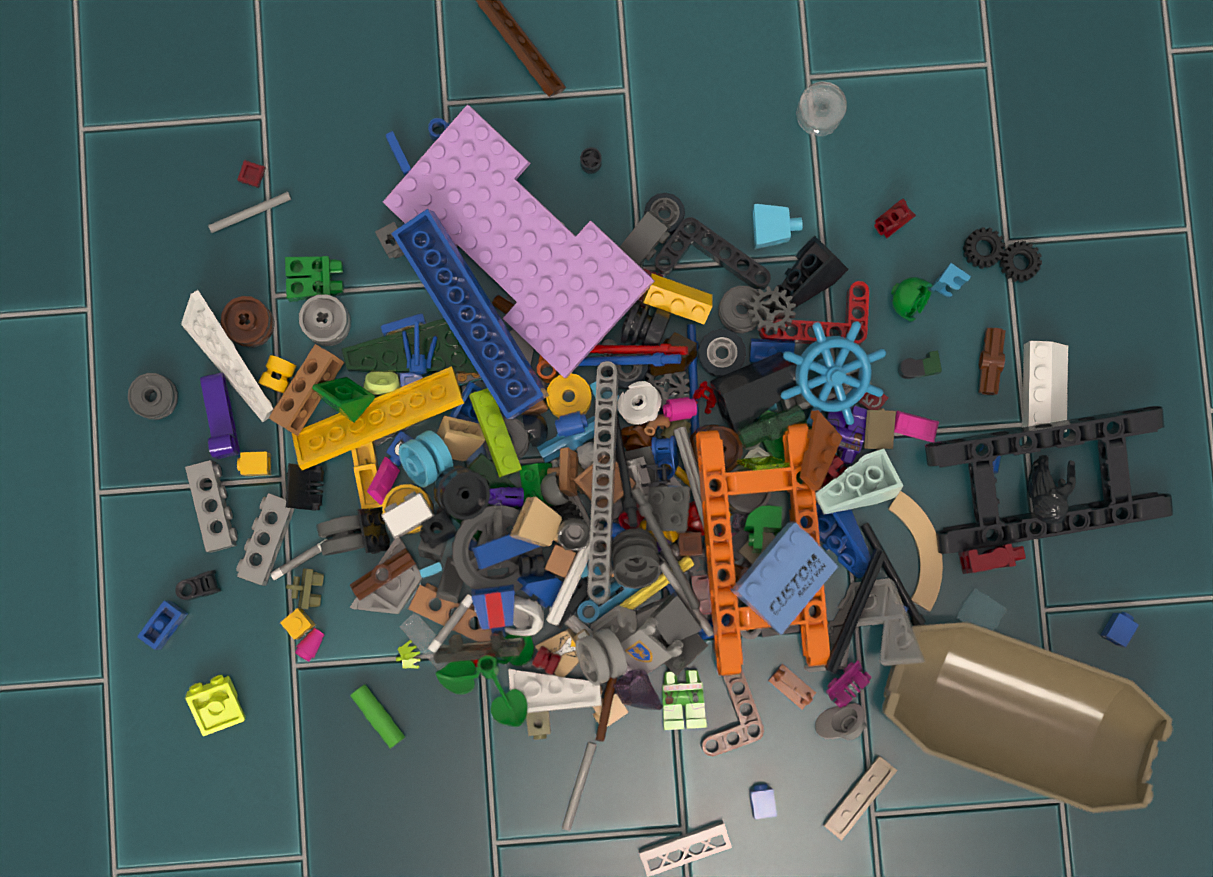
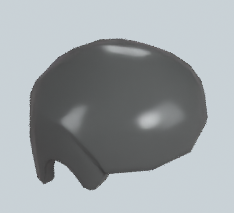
M553 472L542 479L540 485L541 495L550 505L559 506L568 503L569 497L560 492L559 477L556 475V472Z
M567 519L559 526L557 532L558 543L565 550H581L590 542V527L582 519Z

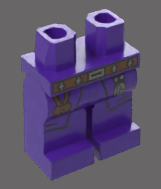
M857 406L851 409L854 418L852 425H846L842 411L827 412L826 416L829 423L843 437L837 450L843 451L840 459L844 464L851 465L855 457L860 453L865 438L867 409Z

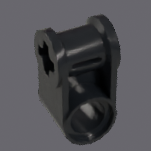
M216 570L204 572L195 577L180 581L175 588L177 596L183 600H193L221 592V588L218 587L215 578ZM186 584L192 586V593L189 596L183 594V587Z

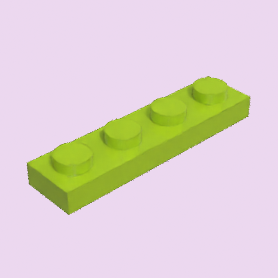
M489 389L471 393L469 397L499 478L522 470L498 404Z

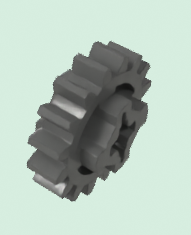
M767 286L766 292L759 289L758 296L753 295L751 299L753 302H750L748 308L752 309L748 312V317H754L751 320V324L758 323L757 330L765 328V334H768L769 330H773L774 334H777L778 328L784 332L786 330L785 324L791 326L792 320L790 318H795L796 313L792 310L795 309L796 304H790L793 297H786V290L781 293L778 292L779 288L777 286L774 291H771L769 286ZM770 307L774 308V313L769 312ZM777 319H782L781 321H779V322H777V323H773V322L776 321Z
M685 371L682 373L665 374L663 378L655 381L654 378L656 376L646 374V378L649 381L645 382L655 387L661 395L662 411L663 405L666 404L669 396L673 393H679L676 398L687 397L684 392H689L690 388L685 387V385L690 381L689 379H683L686 375ZM672 374L678 378L680 384L675 383L672 379ZM669 382V386L672 388L665 392L664 388L660 387V385Z

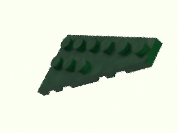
M444 318L419 325V354L425 355V359H427L433 337H437L431 360V369H427V373H437L452 366L455 373L479 374ZM414 327L403 330L407 334L411 359L412 355H414ZM402 331L341 349L348 371L409 372Z

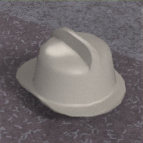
M852 703L847 704L846 707L843 706L841 709L834 707L825 710L816 720V732L826 739L839 737L847 740L855 739L867 728V724L864 721V709L859 704Z

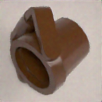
M647 422L622 428L621 434L626 451L651 446L652 450V437L655 434L650 436L645 433L644 430Z

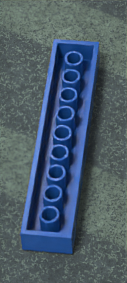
M426 209L391 234L505 417L507 419H514L548 397L549 394L435 212Z

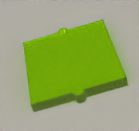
M773 456L737 459V464L754 471L789 467L788 462Z

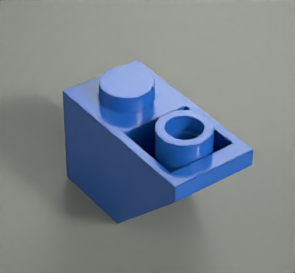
M545 571L544 576L536 577L533 574L517 579L523 585L521 590L530 597L535 594L538 597L536 601L544 608L553 606L563 584L562 581L549 571Z

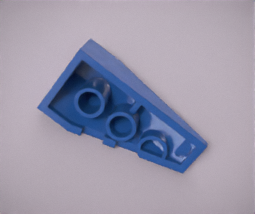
M816 499L819 538L823 543L822 547L826 550L830 549L838 556V561L855 577H863L871 556L852 510L824 514ZM805 516L800 520L803 528L808 525V520Z

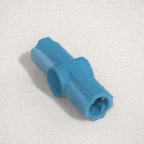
M595 416L587 419L588 427H585V432L569 437H559L557 434L556 437L538 446L537 449L545 463L560 457V448L568 447L575 451L578 447L584 445L583 443L593 439Z

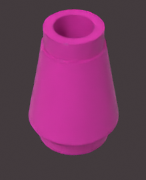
M313 628L296 646L297 649L294 653L310 662L312 658H315L325 635L316 628Z

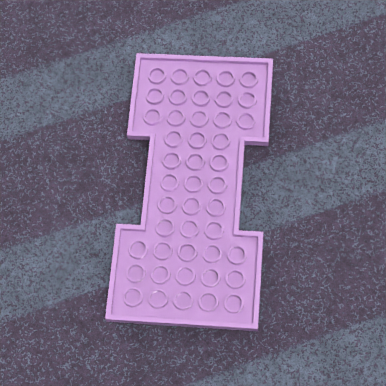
M467 104L383 203L404 223H407L426 209L434 211L455 246L462 248L517 302L503 319L564 378H567L655 280L592 221H589L577 236L563 225L516 180L531 163Z

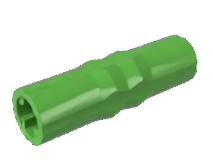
M366 684L350 695L390 749L405 738L404 734Z

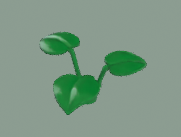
M510 634L506 636L497 647L498 656L504 660L488 655L483 656L478 661V667L476 668L471 660L458 658L435 673L442 686L455 694H466L472 691L475 687L474 679L478 678L480 673L487 679H493L502 696L495 698L491 704L492 717L502 725L521 726L528 712L526 697L517 689H512L505 694L496 677L499 673L497 663L506 665L510 661L513 666L527 664L534 654L531 635L516 636Z

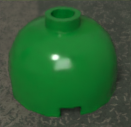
M910 277L904 279L900 284L896 283L891 291L893 295L892 305L895 312L910 322L916 319L913 317L918 311L921 314L931 296V291L928 288L932 287V284L918 277Z

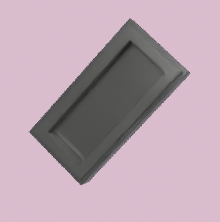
M448 557L436 598L457 604L463 580L456 572L452 558Z

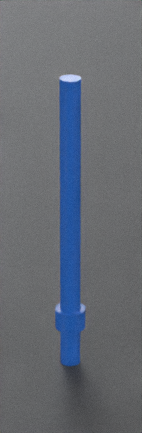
M689 324L687 325V338L697 343L698 351L699 343L696 341V325ZM697 357L689 365L690 399H692L695 390L698 389ZM696 399L697 414L690 419L692 425L691 435L699 428L698 399Z
M654 353L653 355L585 357L578 366H599L605 361L612 362L614 365L653 364L654 366H664L665 364L681 363V355Z

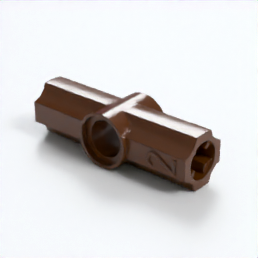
M986 328L984 347L979 358V370L981 372L978 393L998 395L1000 374L1005 364L1003 349L1006 330Z
M407 548L351 583L350 587L355 596L361 601L416 565V562ZM382 568L388 570V578L384 581L378 578V571Z

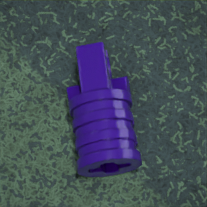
M522 487L490 489L488 504L509 507L523 506L524 490ZM505 496H517V498H505Z

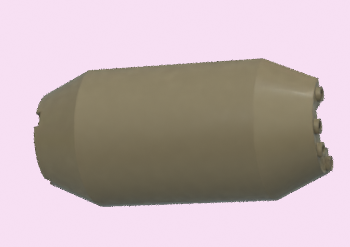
M969 622L912 626L924 662L892 665L884 691V697L886 698L882 704V711L924 752L1092 813L1146 808L1147 804L1151 802L1153 798V791H1151L1153 785L1146 784V781L1150 779L1152 769L1150 768L1152 760L1158 754L1157 743L1158 741H1166L1171 736L1173 730L1171 723L1173 719L1133 681Z

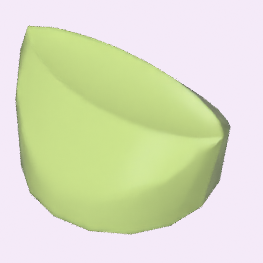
M370 372L365 377L363 388L372 394L384 395L400 388V383L395 372Z

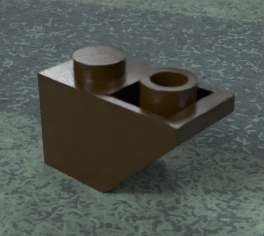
M674 332L670 338L665 339L663 344L687 346L688 354L681 355V363L665 364L664 366L650 364L651 375L659 376L685 371L697 357V343Z

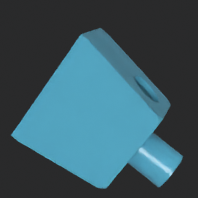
M763 204L753 205L755 249L789 242L791 231H801L803 228L802 217L790 218L788 207Z

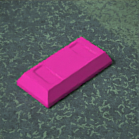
M897 411L894 433L933 443L939 422Z
M384 457L367 490L379 505H382L386 495L389 493L400 472L396 465L387 457Z

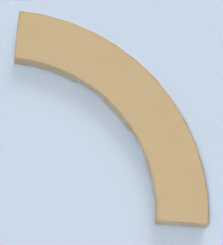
M900 491L888 510L905 524L915 540L920 559V573L911 600L930 612L936 602L941 586L943 571L942 554L938 553L936 532L927 515L917 503Z

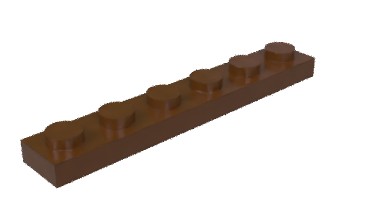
M476 0L479 7L485 12L491 23L498 29L504 40L510 45L516 56L523 62L529 73L539 83L548 97L562 93L566 88L502 2L500 0Z

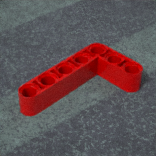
M856 281L848 289L845 323L819 322L825 337L830 336L829 330L835 329L841 337L846 338L853 322L858 321L861 324L859 330L861 339L854 340V342L858 345L864 342L867 338L869 287L866 283ZM853 289H861L863 296L856 297L853 294ZM853 309H858L861 311V319H856L853 317ZM777 319V320L774 321L773 323H777V322L781 321L782 319ZM792 320L791 327L796 330L795 336L787 335L786 330L783 332L780 328H778L777 334L773 335L765 334L764 328L759 330V336L761 339L795 341V343L812 344L817 341V338L810 337L807 330L813 328V324L818 321Z

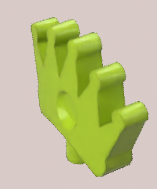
M409 640L397 649L401 656L396 657V662L402 660V668L418 669L420 666H416L414 663L421 661V659H415L414 657L421 652H412L417 648V645L408 647L412 643V640Z

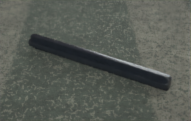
M875 549L827 661L825 669L831 673L836 674L886 557L885 552Z

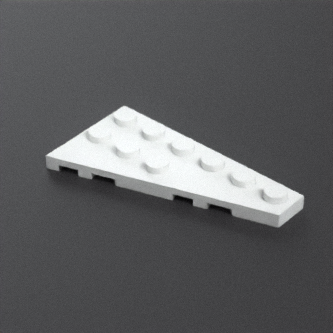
M198 290L190 295L181 325L221 373H224L226 379L262 422L266 421L274 410L271 402L264 395L236 351L233 342L222 329Z

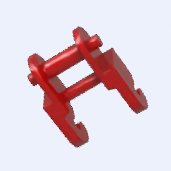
M706 381L700 383L699 389L695 390L692 398L695 401L701 396L707 400L705 413L710 414V408L715 406L716 399L712 388L707 386ZM705 390L710 393L709 396L704 394Z

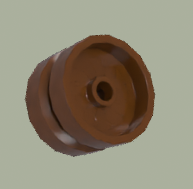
M240 296L226 304L221 313V325L226 335L235 343L243 347L255 348L263 345L270 339L274 331V318L270 310L261 301L250 296Z
M715 424L697 428L690 437L697 465V432L718 430L720 440L722 439L725 473L732 471L739 464L743 454L742 442L739 436L732 429Z

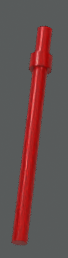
M661 344L660 346L596 345L590 353L652 355L654 353H664L665 355H687L688 347L672 346L671 344Z

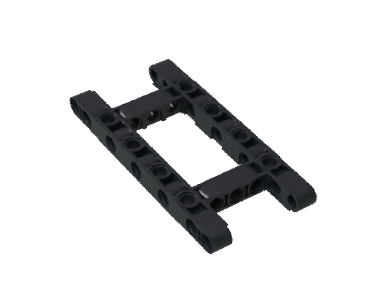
M1143 407L926 444L927 466H939V468L968 463L975 522L943 527V530L937 531L938 553L949 554L1172 516L1171 494L1152 492L1131 496L1125 438L1158 432V429L1164 428L1163 407ZM1113 421L1112 429L1107 431V425ZM1070 429L1069 436L1063 438L1064 431ZM1026 436V443L1024 445H1020V439ZM1097 440L1103 501L1068 506L1066 516L1059 524H1047L1040 521L1034 512L999 518L998 504H1000V501L996 495L995 483H997V478L994 476L993 461L997 459V456L1008 454L1016 456L1040 452V449L1064 448L1082 445L1086 441ZM983 443L982 451L976 453L977 445ZM1122 507V512L1116 516L1117 509ZM1079 514L1078 521L1073 523L1074 516ZM1036 522V527L1029 530L1030 524ZM994 529L993 534L990 537H986L987 531Z

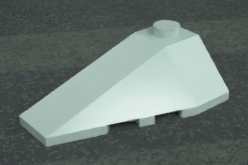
M881 449L861 457L853 466L847 468L839 477L833 479L819 490L815 496L823 513L829 514L878 504L895 498L901 491L903 484L886 451Z

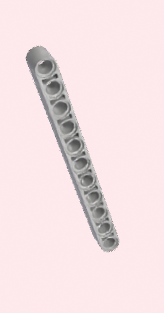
M609 361L602 362L598 366L596 381L588 594L592 601L597 604L607 602L610 598L619 376L616 366ZM606 370L613 371L611 377L606 378L602 376ZM605 391L613 393L609 399L601 397ZM609 412L612 414L609 420L604 421L600 419L603 413ZM601 435H611V439L608 442L600 441ZM603 455L610 457V461L606 464L599 463V459ZM602 477L609 478V483L605 486L598 485V480ZM600 499H607L609 501L605 508L597 507V502ZM599 521H606L608 525L606 529L598 530L596 529L597 523ZM599 543L607 544L606 550L602 553L595 551V547ZM604 565L606 567L605 573L596 575L594 573L596 566ZM598 587L605 589V594L601 598H596L593 595L594 590Z

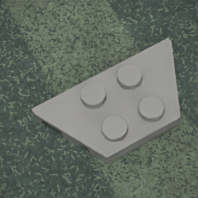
M401 538L394 539L379 564H382L406 548ZM414 565L363 600L359 601L356 597L350 608L399 614L422 580L417 565ZM385 568L378 571V578L381 581L388 578V570Z

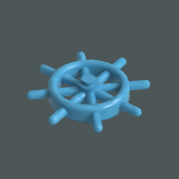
M858 321L853 322L846 338L841 336L825 337L821 324L815 322L813 330L817 341L808 346L801 356L789 351L783 354L785 360L797 364L795 373L797 386L783 391L781 398L786 400L801 394L808 403L814 406L812 411L819 410L820 413L821 411H842L846 424L852 425L854 418L850 407L856 404L866 392L877 397H881L884 393L881 388L870 384V363L885 357L886 351L879 349L867 355L854 342L861 328V324ZM841 347L834 362L830 348ZM849 351H852L857 359L843 365ZM822 353L824 359L814 362L813 360ZM859 368L858 379L846 375ZM809 369L820 373V376L808 380ZM842 383L853 387L846 395ZM824 384L817 398L810 389ZM832 387H834L838 399L827 400ZM811 413L807 420L808 426L813 424V420L810 418Z

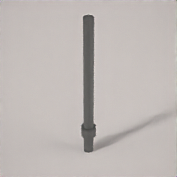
M639 487L633 489L631 492L639 506L638 510L641 516L645 517L692 609H697L701 605L652 513L653 508L650 502L646 501Z

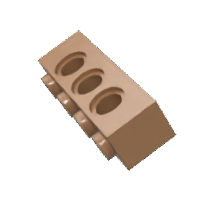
M315 344L270 414L269 419L298 436L321 400L320 396L312 389L313 385L334 380L344 362Z
M429 583L426 586L419 585L409 610L444 626L451 617V610L458 607L461 603L457 602L456 604L440 599L442 606L438 611H434L430 603L436 598L438 588ZM471 604L452 630L490 647L493 641L491 629H482L480 627L475 630L470 626V620L473 617H477L476 612H474L475 607Z

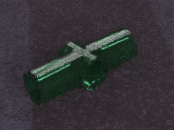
M797 404L781 412H772L760 417L758 422L739 429L738 437L743 447L747 449L765 440L771 441L782 437L785 434L784 432L788 431V426L806 423V417L800 405Z

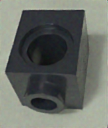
M442 511L421 523L419 535L424 544L428 543L431 549L455 537L456 528L446 512ZM439 528L442 532L434 534L430 530Z

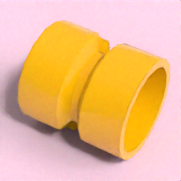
M270 355L266 363L267 371L262 373L258 383L284 394L289 385L287 379L293 376L296 365ZM273 373L281 375L280 380L272 378Z

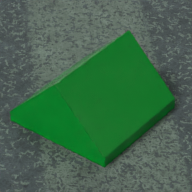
M348 377L314 384L312 388L327 405L354 423L375 398V395Z

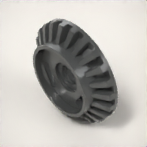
M501 505L487 506L482 514L474 519L461 522V526L456 530L455 538L452 542V560L456 572L470 588L475 590L514 584V592L522 588L523 585L517 581L520 577L518 568L519 556L528 555L529 557H534L535 554H542V546L484 569H479L474 551L469 550L471 538L477 530L482 531L476 546L494 540V537L499 536L496 533L494 534V527L495 529L498 527L496 524L494 526V518L501 517L503 521L502 525H500L502 527V534L500 536L507 535L506 528L510 525L514 527L521 511L503 505L502 509ZM494 510H503L501 516L495 515L494 517ZM508 567V572L503 575L488 576L487 570Z

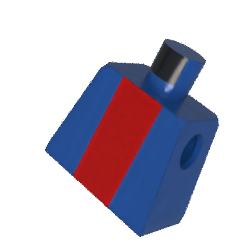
M514 584L472 590L471 597L481 628L491 629L493 639L505 638V627L513 625Z

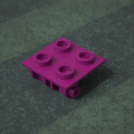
M859 660L855 664L851 662L844 669L843 672L845 674L840 679L835 678L827 686L829 689L826 692L830 700L832 701L836 698L837 700L834 703L840 709L843 706L846 707L853 700L844 689L855 698L856 695L848 686L851 685L860 693L861 691L853 681L863 690L872 678L866 671L863 674L861 673L863 668Z

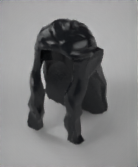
M1039 456V459L1033 462L1028 477V491L1034 514L1040 521L1047 524H1059L1064 520L1068 511L1067 498L1073 492L1076 484L1074 461L1069 460L1067 465V484L1064 479L1060 478L1058 487L1055 485L1049 471L1048 456Z

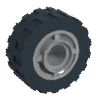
M729 329L713 330L706 334L699 344V363L710 375L724 376L742 367L746 357L745 344L737 333ZM718 348H725L728 351V356L720 359L716 356V350Z

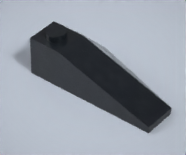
M814 236L796 255L798 260L792 269L788 268L785 272L787 277L781 285H777L779 288L778 292L781 293L786 290L785 296L793 297L790 304H796V307L834 285L849 269ZM770 307L769 312L774 313V308Z

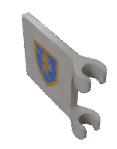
M653 617L649 618L639 629L620 641L627 664L642 677L670 658L679 656L682 653L680 648L684 646L677 639L666 648L651 634L656 631L655 626L658 624V621Z

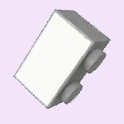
M413 492L404 497L405 501L399 505L393 503L384 509L385 513L381 516L395 539L421 526L422 522L435 516L422 493L416 494V492Z

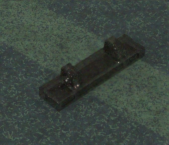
M502 630L494 631L490 636L491 641L463 643L460 634L452 635L449 645L440 646L433 657L436 664L477 660L487 655L493 658L517 656L525 646L523 637L505 639Z

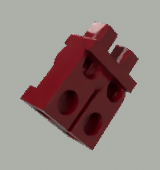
M1012 544L995 546V548L988 549L979 555L977 549L958 553L963 574L1016 566L1015 561L1026 559L1024 547L1012 548Z

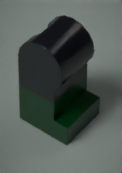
M938 350L928 352L925 359L915 360L907 358L898 366V373L904 379L937 375L942 372Z

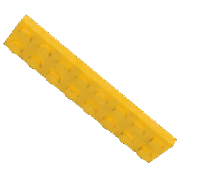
M451 366L374 398L373 402L355 423L338 413L303 428L298 436L292 433L299 467L305 470L464 404L454 369Z

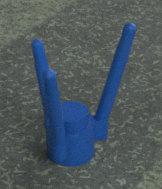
M415 320L414 355H412V359L406 331H402L407 368H409V373L426 374L427 369H431V360L437 337H433L427 359H425V355L419 354V321Z

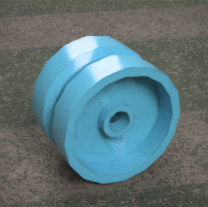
M427 430L419 434L415 440L411 439L399 447V457L405 472L420 487H427L434 483L443 471L453 467L449 449L444 441L433 431Z

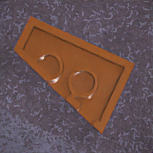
M819 410L811 411L810 418L813 420L812 429L808 430L807 438L810 441L808 451L804 452L800 478L812 491L820 490L843 438Z

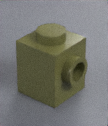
M549 711L527 713L528 736H533L534 740L547 738V734H551Z

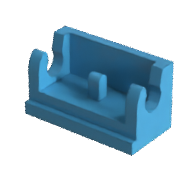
M950 263L942 271L931 287V290H937L944 296L951 297L952 294L946 291V285L954 290H959L964 283L968 282L971 276Z

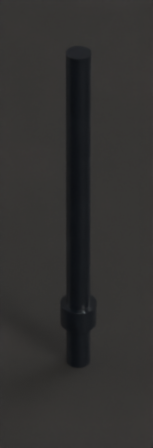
M617 412L616 456L625 499L623 506L628 516L629 526L637 527V502L633 499L631 492V482Z
M869 523L862 525L861 528L873 550L879 549L884 551ZM886 555L882 566L888 577L894 581L904 606L909 608L908 613L912 618L910 620L912 625L925 626L926 621L923 615L918 613Z

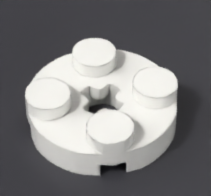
M645 381L635 382L628 386L630 389L625 394L624 392L621 393L617 405L618 411L623 418L631 424H643L655 420L661 406L659 391ZM640 399H642L643 403L637 407L635 404L639 403Z

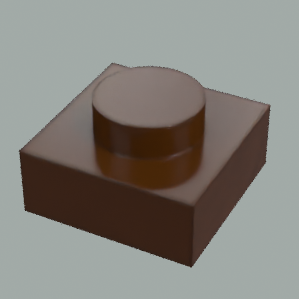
M701 532L679 533L680 557L703 555Z

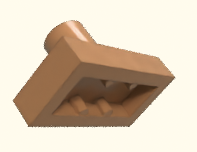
M568 447L560 448V467L548 468L547 475L556 472V475L559 477L560 492L569 497L577 496V485L574 482V479L578 476L577 453Z

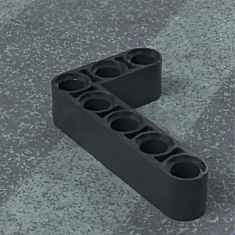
M688 217L681 222L655 259L656 271L661 275H668L692 245L755 290L765 289L771 279L770 272L692 217ZM692 225L696 231L689 234L685 232L684 227ZM709 237L712 239L713 244L705 246L701 240ZM674 242H679L683 245V249L675 251L671 245ZM721 250H728L731 256L724 259L719 255V252ZM666 259L671 265L668 268H662L659 265V261ZM744 262L747 264L748 269L740 271L737 268V264ZM761 274L765 277L766 282L759 284L755 281L754 277Z

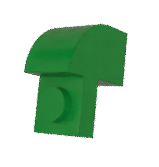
M761 506L749 514L744 531L753 532L749 533L748 546H752V553L761 554L763 532H780L782 506Z

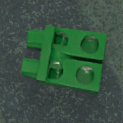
M329 256L285 257L287 277L286 298L289 302L308 300L316 295H330L333 297V295L344 293L343 281H332V274L343 273V262L341 260H331Z

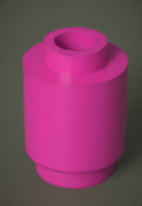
M689 397L669 399L663 405V414L665 418L669 417V421L691 419L692 416L697 414L696 401L694 398L690 399Z

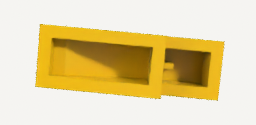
M372 441L351 450L362 509L383 507V503L379 505L367 492L379 469L375 444Z

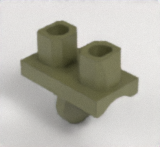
M303 568L301 586H299L300 577L294 576L293 585L286 584V589H292L291 598L298 599V591L300 590L298 608L308 609V607L320 606L321 595L310 594L311 585L322 586L324 575L313 572V569Z

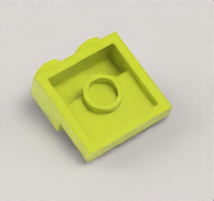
M215 676L210 680L211 683L205 685L196 683L187 691L186 701L202 736L245 721V715L238 702V694L230 676Z

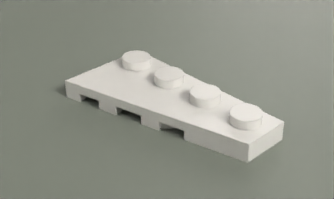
M508 669L510 690L517 689L524 694L528 703L527 713L602 706L600 685L595 686L590 681Z

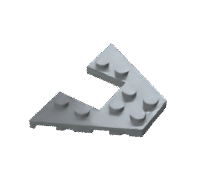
M890 578L875 580L857 626L884 624L880 663L884 666L924 662L922 652L894 581ZM861 582L851 583L846 597L842 599L838 606L840 610L834 621H830L828 624L830 654ZM849 645L839 669L847 667ZM805 665L804 669L809 672L826 671V665Z

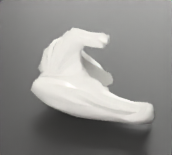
M514 596L513 624L517 629L505 627V632L516 636L536 634L543 627L544 610H542L541 605L537 601Z

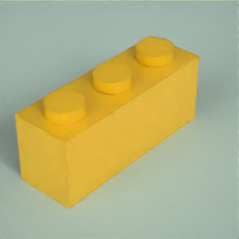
M651 273L650 277L655 282L645 291L643 297L644 304L705 324L712 308V294Z

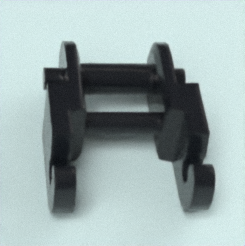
M658 464L640 465L641 469L652 468L654 470L653 483H644L642 487H658L660 483L667 485L670 480H667L666 472L669 466H665V464H662L661 467H658ZM657 470H662V480H658Z

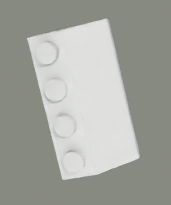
M1029 341L1024 344L1022 427L1067 420V345L1049 341Z

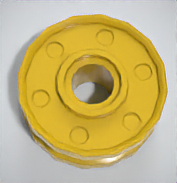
M571 373L567 378L558 375L547 387V393L549 394L546 397L548 408L558 418L559 416L580 411L581 415L586 414L591 407L592 395L590 386L585 379L577 374ZM565 393H574V400L572 402L564 401L563 396Z

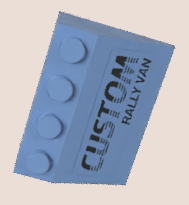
M788 522L731 591L775 631L782 635L838 566L798 524Z

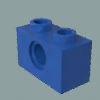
M164 600L137 637L154 650H160L188 613L172 601Z

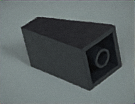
M778 352L710 381L722 420L735 433L740 432L780 401L783 391L797 386L795 378L797 364L785 360L783 353Z

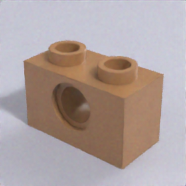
M555 544L545 570L566 578L576 553L573 550H565L562 545L558 546Z

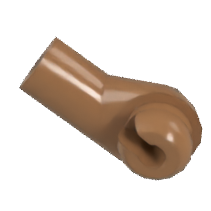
M660 414L655 420L648 421L644 430L645 433L650 436L654 435L657 426L661 429H664L665 426L669 428L671 425L669 417L665 418L664 414Z

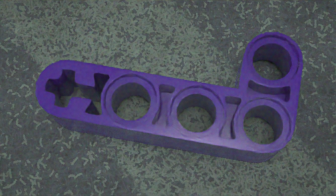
M224 373L203 376L200 378L211 433V438H208L210 454L215 459L239 455V442Z

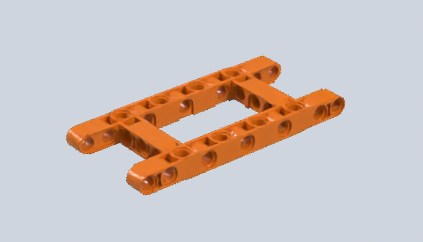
M807 423L785 425V435H782L785 468L725 473L722 439L720 440L718 430L700 431L696 434L710 600L719 676L741 673L743 657L740 630L771 627L750 607H738L737 596L731 591L736 584L728 495L787 490V492H790L791 510H789L790 522L798 524L820 546L815 491H812L804 481L800 484L796 480L797 473H801L804 452L808 451L810 439L807 438L809 430ZM712 479L718 484L715 492L709 488V482ZM803 516L808 520V525L805 528L800 524ZM716 524H719L722 528L719 536H716L713 532V527ZM720 569H724L726 572V577L723 581H720L717 577ZM823 584L790 624H800L803 656L806 657L808 666L826 665L830 657ZM812 605L816 607V614L813 617L809 615V608ZM724 614L730 616V622L726 626L721 622Z

